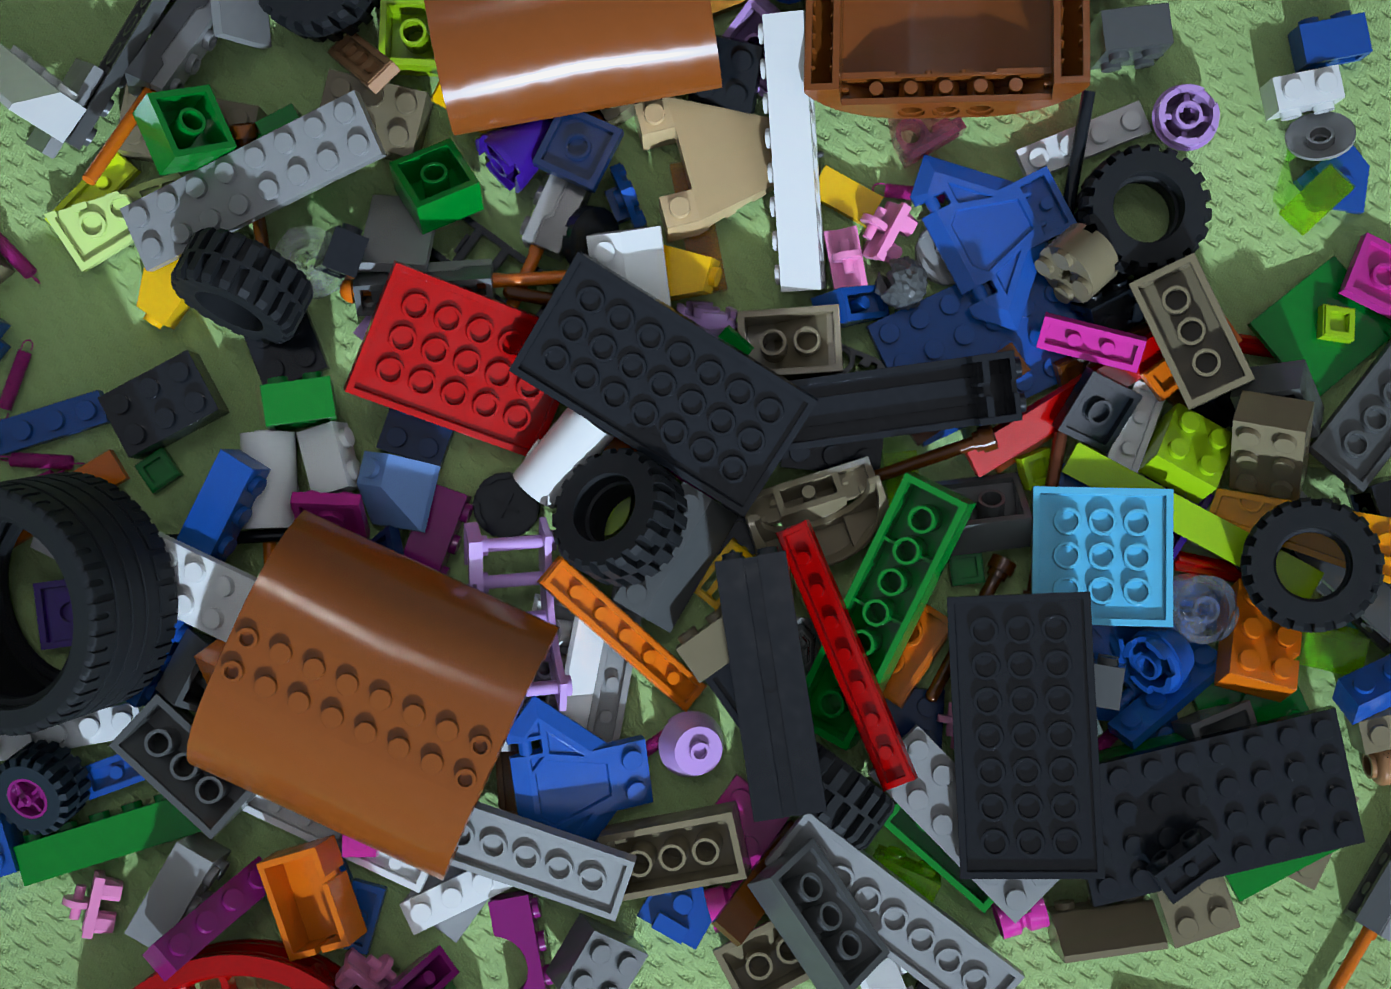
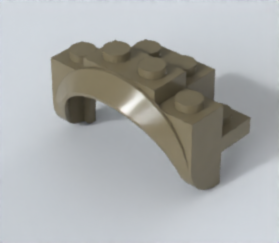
M866 456L761 490L745 515V520L757 556V549L778 546V550L783 551L775 533L809 519L828 565L833 566L858 553L873 539L889 505L880 476H875L869 457ZM857 498L847 506V501ZM780 522H781V525H782V526H771V525H774V524H777V523H780Z

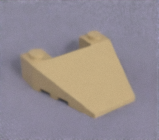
M672 97L634 104L635 123L643 151L677 143L689 190L659 197V212L667 242L701 235L716 222L723 218L727 219L747 203L754 202L774 190V183H769L767 173L768 163L772 162L771 149H767L765 142V129L770 128L769 117Z

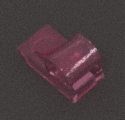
M944 118L931 127L933 132L930 133L920 119H902L892 136V145L904 168H907L921 160L924 154L929 155L962 136L967 127L962 118H955L952 121L949 118ZM905 130L913 131L917 135V142H905L902 139L901 132Z

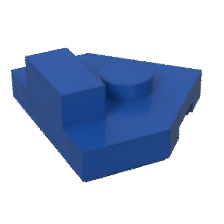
M1353 145L1347 152L1336 158L1318 162L1293 181V183L1312 208L1345 211L1346 213L1360 215L1364 213L1370 166Z
M618 163L609 167L616 187L608 189L604 193L618 225L630 220L633 229L647 227L643 211L639 208L640 205L631 180H628L626 177L627 173L623 164Z
M704 887L646 897L637 913L639 918L651 924V928L681 944L683 942L695 950L712 922L705 899Z

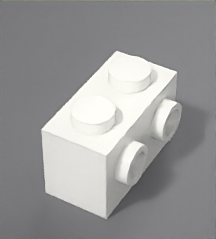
M1338 64L1273 77L1259 88L1266 121L1281 118V121H1288L1301 117L1302 113L1311 111L1315 115L1334 110V105L1345 98Z
M330 421L296 433L310 490L320 493H340L358 489L356 483L361 464L356 459L353 447L355 438L347 423Z

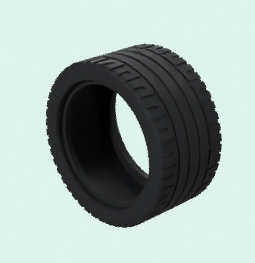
M59 472L0 482V735L22 736L36 733L122 703L141 692L144 687L150 684L153 677L161 670L160 666L164 665L167 659L166 653L170 652L173 643L171 639L174 638L176 631L174 625L177 623L178 613H176V608H178L176 592L178 590L177 582H174L173 578L175 577L174 567L170 565L172 560L169 552H166L164 548L166 545L163 538L159 537L157 527L154 523L151 524V518L145 511L141 510V506L135 500H131V496L126 492L120 491L119 487L108 483L107 480L100 477L96 478L94 475L81 472ZM23 529L36 537L51 553L62 572L69 591L73 612V639L68 658L62 670L47 663L33 650L23 635L13 611L9 592V562L13 547Z

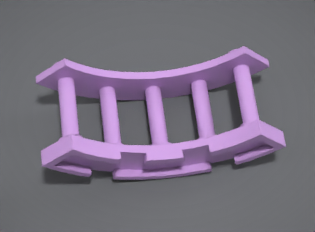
M539 517V535L487 538V535H481L478 522L464 523V564L468 565L469 584L467 585L485 593H489V589L540 585L537 581L552 564V551L557 550L553 530H550L546 517ZM539 548V571L488 575L487 572H483V556H488V552ZM540 585L542 610L526 612L556 625L554 598ZM556 634L551 648L543 661L549 663L552 680L532 682L526 697L555 694L559 711H566L567 696H572L573 691L570 675H565L558 634Z

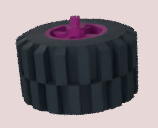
M46 740L28 743L0 765V814L4 813L7 817L5 820L10 824H16L17 829L23 832L28 830L32 835H38L40 832L43 835H47L52 831H57L86 805L85 802L90 797L91 793L87 790L91 787V780L86 778L89 773L86 767L81 766L80 762L82 760L78 756L74 757L71 754V749L66 746L61 748L59 743L51 741L49 744Z

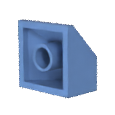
M364 451L356 484L371 523L425 533L441 467L392 454Z

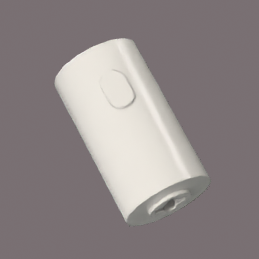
M567 407L541 440L537 439L527 453L525 460L513 473V477L519 486L536 501L546 507L556 508L554 507L556 497L561 496L563 491L561 486L566 479L570 480L574 475L572 471L578 465H585L587 463L586 459L592 455H600L615 436Z
M256 430L254 432L240 433V450L271 469L266 479L267 485L264 491L255 499L251 507V518L243 526V529L289 528L295 520L290 505L292 492H300L297 477L296 432Z

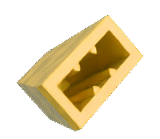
M664 245L671 301L712 294L713 287H717L721 279L722 268L719 267L721 261L709 256Z
M178 260L154 272L146 271L145 267L143 269L137 307L146 313L143 319L158 329H161L163 325L175 329L190 308L185 304V300L179 298L172 288L171 273Z

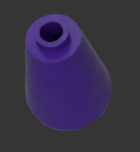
M554 118L495 128L476 138L475 146L479 156L485 152L489 159V162L485 164L486 167L506 189L511 191L515 187V193L521 192L539 170V168L534 167L532 161Z

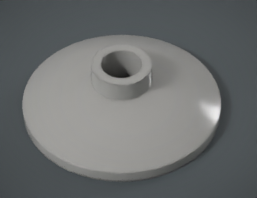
M1313 112L1301 116L1290 124L1285 133V144L1288 150L1296 157L1309 161H1324L1336 158L1347 152L1353 146L1356 139V128L1353 122L1346 116L1335 112L1317 115Z

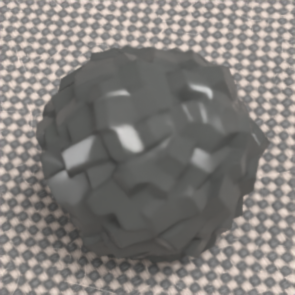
M909 256L890 259L891 270L886 273V276L878 272L877 280L875 281V293L881 297L887 306L894 307L897 310L917 308L927 292V272H925V269L918 261H914Z

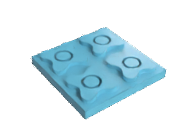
M1033 486L1031 594L1090 591L1092 625L1173 627L1174 489Z

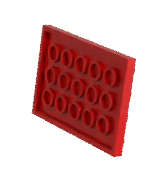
M394 260L344 386L345 392L523 456L527 455L538 438L541 440L548 432L560 403L509 371L537 323L539 316Z

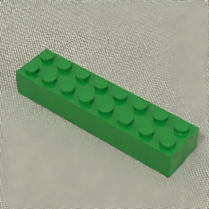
M917 472L905 473L844 599L845 606L882 693L976 505V502ZM821 646L806 677L815 734L847 751L858 744L861 736L825 650Z

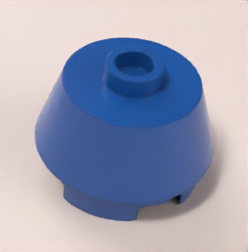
M1170 628L1139 631L1125 645L1123 651V658H1129V663L1133 670V673L1129 675L1130 678L1147 694H1151L1154 691L1162 693V695L1176 692L1184 683L1195 663L1194 653L1189 642L1178 631Z

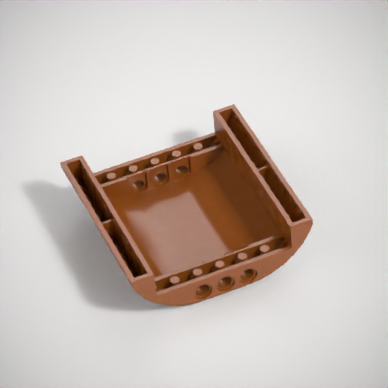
M424 0L438 77L454 136L722 88L710 0Z
M806 0L804 93L811 99L839 111L862 116L893 119L1002 116L1034 111L1058 104L1074 97L1090 86V0Z
M304 510L289 526L275 546L243 604L195 714L187 743V761L197 768L443 881L459 848L457 847L526 695L560 627Z

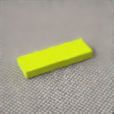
M117 152L95 185H89L82 180L53 211H59L83 201H91L115 191L125 190L141 171L125 156Z

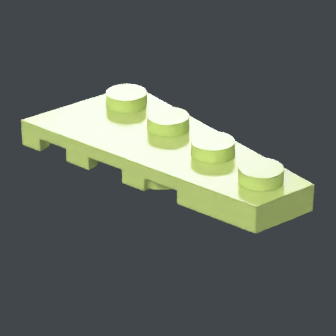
M181 173L169 174L137 184L129 189L106 194L91 201H83L59 211L55 210L45 213L44 216L81 271L87 272L134 243L120 208L183 176Z

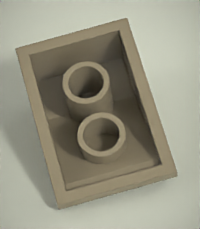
M839 304L737 311L738 333L754 347L749 356L785 379L792 381L843 373Z

